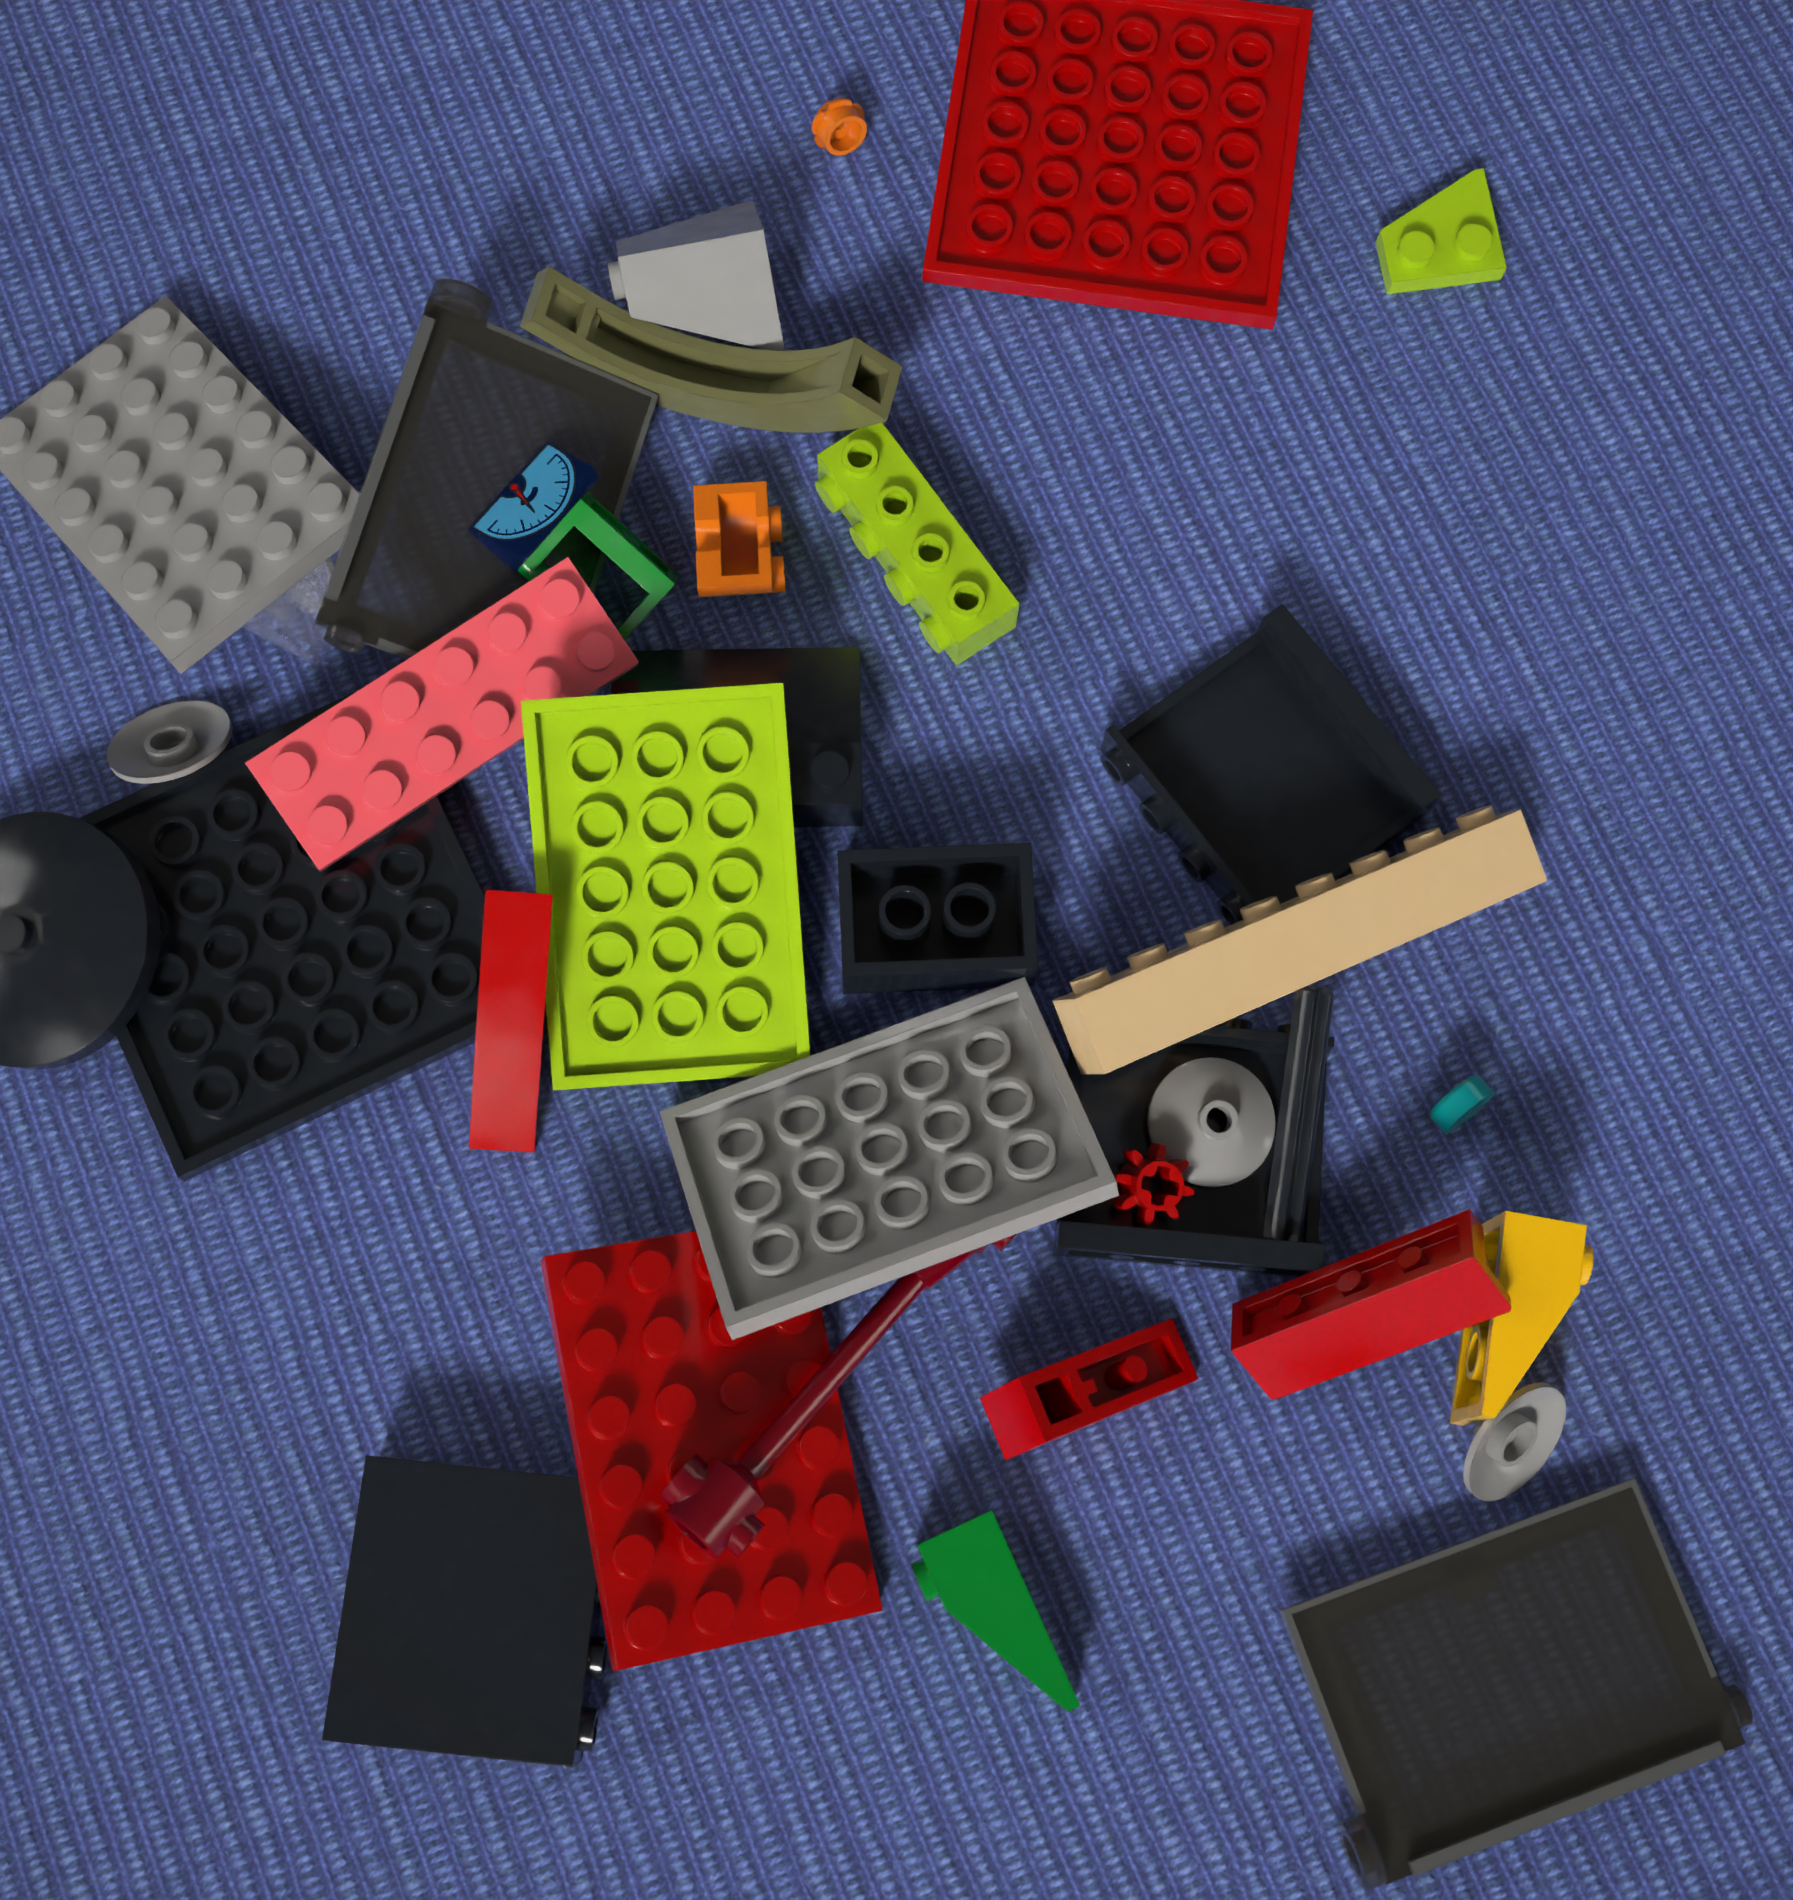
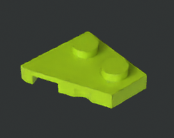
M1484 168L1473 170L1381 229L1375 242L1387 295L1497 281L1502 279L1507 269Z

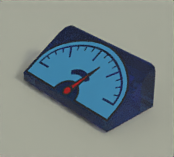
M547 441L468 528V531L516 572L597 481L601 474L592 466Z

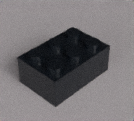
M1031 843L837 850L843 994L996 988L1023 977L1026 978L1029 986H1034L1039 964Z

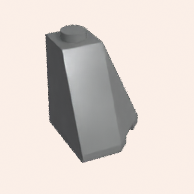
M754 201L736 204L616 241L619 261L607 263L614 299H627L631 318L764 350L779 351L785 349L764 230Z

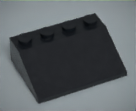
M859 647L632 651L639 663L636 667L612 682L611 694L784 683L794 827L863 826Z

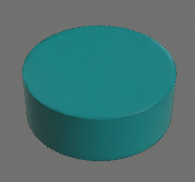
M1472 1075L1452 1089L1430 1111V1118L1447 1135L1477 1113L1493 1097L1495 1092L1479 1075Z

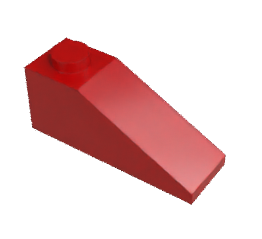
M1171 1318L1018 1377L979 1398L1006 1461L1195 1382L1199 1378L1176 1325Z

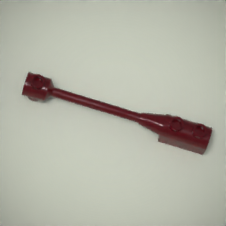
M1017 1234L991 1244L1000 1251H1003ZM988 1245L898 1278L737 1462L712 1458L706 1463L697 1454L694 1455L674 1476L659 1496L669 1506L665 1514L675 1527L700 1550L714 1559H718L726 1548L738 1558L765 1526L755 1516L764 1506L758 1479L923 1290L930 1289L975 1253H982Z

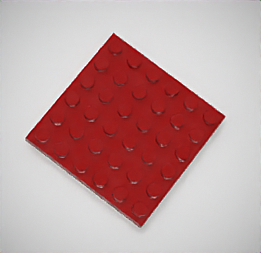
M966 0L924 258L922 282L1273 330L1277 318L1313 10L1244 0Z

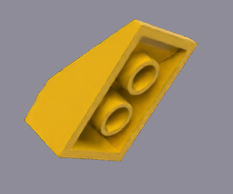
M1504 1211L1481 1224L1484 1232L1486 1265L1510 1296L1511 1311L1461 1330L1450 1424L1464 1426L1496 1418L1580 1293V1285H1586L1590 1279L1593 1267V1248L1591 1245L1585 1244L1587 1225L1511 1211Z

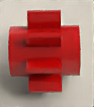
M1151 1143L1147 1150L1146 1158H1143L1141 1153L1135 1149H1124L1123 1156L1127 1163L1123 1166L1120 1173L1112 1172L1121 1194L1112 1204L1114 1208L1126 1210L1137 1206L1135 1214L1136 1223L1148 1226L1154 1220L1155 1210L1159 1211L1165 1218L1177 1220L1179 1214L1175 1205L1181 1200L1182 1196L1194 1195L1192 1188L1184 1186V1179L1181 1174L1187 1168L1189 1162L1178 1158L1168 1162L1164 1161L1166 1147L1163 1144ZM1144 1176L1159 1179L1160 1186L1157 1192H1149L1142 1189Z

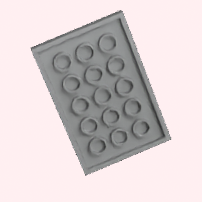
M166 295L0 419V472L180 674L340 550L359 496V492ZM370 506V509H369V512H368V513H370L371 511H373L372 506Z
M1025 977L660 1111L724 1324L732 1340L1119 1196L1114 1175Z

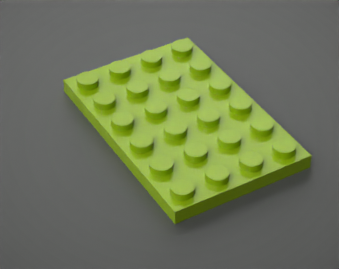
M784 683L521 701L536 893L553 894L545 997L553 1091L757 1076L811 1056Z

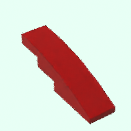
M485 890L469 1149L534 1152L553 894Z

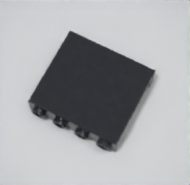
M1283 604L1263 617L1257 633L1119 731L1114 724L1107 728L1100 749L1103 753L1101 755V762L1107 773L1118 785H1129L1141 800L1139 808L1146 822L1158 834L1166 832L1181 850L1178 852V858L1186 872L1198 883L1205 880L1220 899L1217 901L1218 909L1229 925L1243 920L1240 909L1247 905L1272 896H1277L1280 904L1298 897L1295 886L1304 881L1327 873H1332L1335 881L1352 870L1350 862L1375 853L1428 814L1442 795Z
M1232 1018L1106 1074H1081L1068 1043V1075L1112 1172L1120 1173L1123 1166L1127 1163L1123 1156V1150L1126 1148L1135 1149L1141 1153L1143 1158L1147 1157V1150L1151 1144L1147 1130V1112L1154 1090L1170 1071L1194 1059L1222 1058L1235 1062L1253 1073L1263 1084L1271 1098L1276 1125L1274 1140L1267 1157L1259 1168L1245 1179L1222 1187H1202L1184 1181V1186L1192 1188L1194 1195L1182 1196L1181 1200L1175 1205L1179 1214L1177 1220L1165 1218L1159 1211L1155 1210L1154 1220L1150 1226L1136 1223L1135 1214L1137 1206L1126 1210L1116 1209L1112 1204L1119 1197L1117 1196L1056 1219L1053 1255L1288 1277H1301L1323 1268L1325 1263V1244H1318L1326 1063L1303 1237L1301 1242L1264 1239L1263 1236L1291 1024L1278 1026L1277 1032L1252 1030V1022ZM1329 1036L1327 1054L1334 1047V1037ZM1212 1108L1207 1114L1209 1128L1217 1133L1224 1131L1227 1126V1118L1223 1111ZM1144 1176L1142 1189L1149 1192H1157L1160 1186L1159 1179Z
M366 1455L322 1741L572 1768L581 1762L582 1751L593 1752L598 1730L599 1709L588 1707L592 1679H603L608 1643L607 1637L597 1636L601 1603L579 1478Z

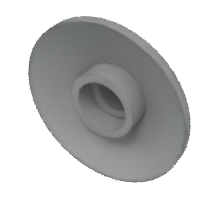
M191 700L166 704L137 716L123 726L115 734L108 746L107 761L116 776L132 783L151 784L174 780L193 773L214 760L226 748L231 739L232 723L227 712L222 707L211 702Z
M1212 1057L1199 1058L1176 1067L1161 1080L1154 1090L1149 1103L1147 1130L1150 1142L1165 1145L1166 1156L1164 1161L1166 1162L1177 1158L1187 1160L1189 1165L1181 1174L1184 1181L1197 1186L1222 1187L1245 1179L1264 1162L1274 1140L1275 1112L1267 1090L1253 1073L1230 1060ZM1212 1108L1219 1109L1226 1115L1227 1126L1221 1133L1212 1131L1207 1124V1114Z
M1543 1382L1524 1386L1511 1394L1496 1418L1476 1423L1474 1428L1475 1437L1469 1447L1463 1471L1464 1483L1470 1493L1482 1501H1496L1520 1489L1540 1470L1554 1450L1566 1419V1402L1558 1389Z

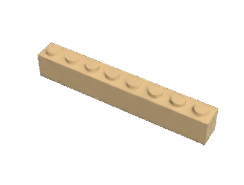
M1488 805L1470 811L1456 818L1459 829L1442 835L1440 827L1433 828L1403 840L1406 851L1389 858L1387 851L1381 850L1350 862L1353 874L1335 881L1333 874L1327 873L1304 881L1295 886L1298 897L1280 904L1277 896H1272L1247 905L1240 909L1243 920L1224 928L1221 919L1195 927L1184 933L1188 944L1167 952L1164 943L1138 951L1127 957L1131 967L1110 976L1107 968H1101L1071 980L1069 983L1073 992L1053 1000L1080 1073H1109L1548 881L1521 809L1495 814L1493 806Z

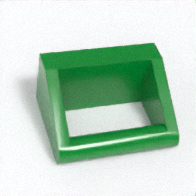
M587 492L517 571L528 581H531L550 569L543 560L575 526L648 592L622 623L616 627L625 640L676 584L679 574Z

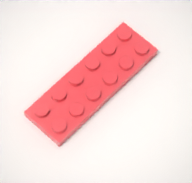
M567 557L245 762V764L321 872L522 741L524 736L521 701L591 696L636 667L639 661L569 557Z

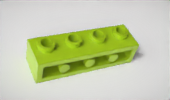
M883 423L858 428L817 454L818 480L815 481V487L820 498L832 513L840 510L852 525L849 528V532L856 547L867 559L875 556L887 572L884 575V580L891 594L902 606L910 603L922 619L919 622V627L926 641L935 652L941 653L945 650L957 666L1016 628L1019 602Z

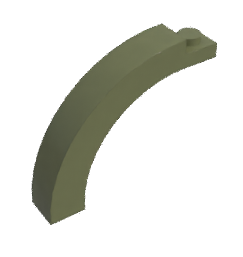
M549 266L537 273L519 326L563 351L562 354L658 394L657 406L732 426L766 431L824 433L864 428L885 422L889 416L903 367L857 337L816 349L789 351L750 349L696 338L652 322L631 318L628 311L603 299Z

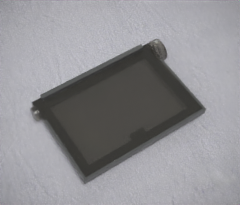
M447 278L436 280L421 316L314 625L326 629L324 641L336 648L353 653H359L364 643L408 659L528 583L529 581L517 570L587 492L619 519L659 395L488 322L493 302L484 292L462 281ZM547 443L562 450L570 457L576 471L575 491L566 510L550 526L531 536L509 541L489 538L472 528L473 524L500 495L515 496L508 488L511 483H518L521 491L523 490L524 480L519 475L520 472ZM555 454L547 463L549 465L550 462L556 456L561 459L560 462L563 461V463L566 466L561 469H567V474H563V476L568 475V481L555 482L567 483V488H562L566 490L565 495H559L561 497H564L563 500L561 501V503L555 502L559 504L558 508L554 510L551 507L544 505L545 507L553 511V513L549 517L545 515L547 519H545L542 522H540L538 519L539 524L535 526H532V524L530 523L531 528L526 530L524 527L523 520H520L523 531L516 532V529H514L515 533L507 534V529L506 534L498 533L499 529L497 532L490 530L498 521L496 520L487 530L497 535H515L534 529L539 525L543 524L544 522H546L547 520H549L562 506L569 490L570 472L565 460L558 454ZM532 487V492L527 497L529 502L536 497L538 487ZM573 526L543 561L551 568L569 557L594 594L606 554Z
M1635 1478L1627 1479L1279 1610L1356 1815L1338 1821L1337 1828L1350 1867L1360 1886L1365 1891L1392 1883L1409 1875H1420L1726 1755V1751L1746 1744L1740 1729L1753 1723L1750 1706L1741 1690L1733 1684L1722 1688Z

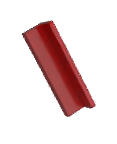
M1468 1209L1233 1303L1231 1352L1269 1398L1279 1399L1511 1311V1299L1486 1265L1483 1226L1472 1211Z

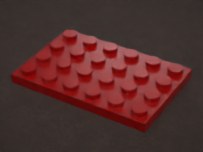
M696 1231L544 1256L540 1262L612 1671H619L883 1611L838 1389L758 1479L764 1506L755 1516L765 1526L738 1558L727 1548L718 1559H714L700 1550L669 1520L665 1514L669 1506L659 1498L674 1476L696 1454L706 1463L712 1458L737 1462L831 1354L821 1307L732 1340L724 1324Z

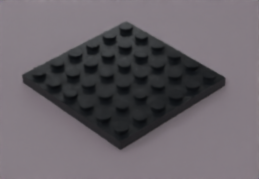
M354 693L224 751L210 763L193 773L174 780L154 783L78 818L103 828L124 843L144 868L156 896L161 930L156 970L143 1002L135 1015L116 1037L175 1173L183 1181H187L475 1043L485 895L438 797H434L320 872L245 764V762Z

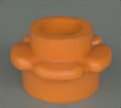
M839 98L823 104L814 117L811 130L815 134V143L820 148L827 149L829 153L836 156L846 155L856 150L864 141L867 133V125L864 121L865 114L861 105L858 103L852 104V101L848 98Z

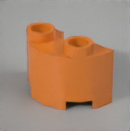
M767 481L693 485L697 545L696 572L699 597L786 592L784 557L772 556L771 543L783 542L781 506H768Z

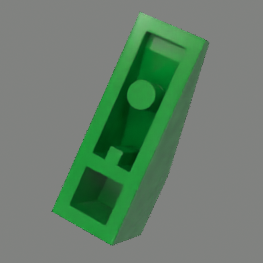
M992 1510L916 1545L922 1559L911 1563L910 1566L926 1602L939 1597L943 1608L1067 1712L1080 1706Z

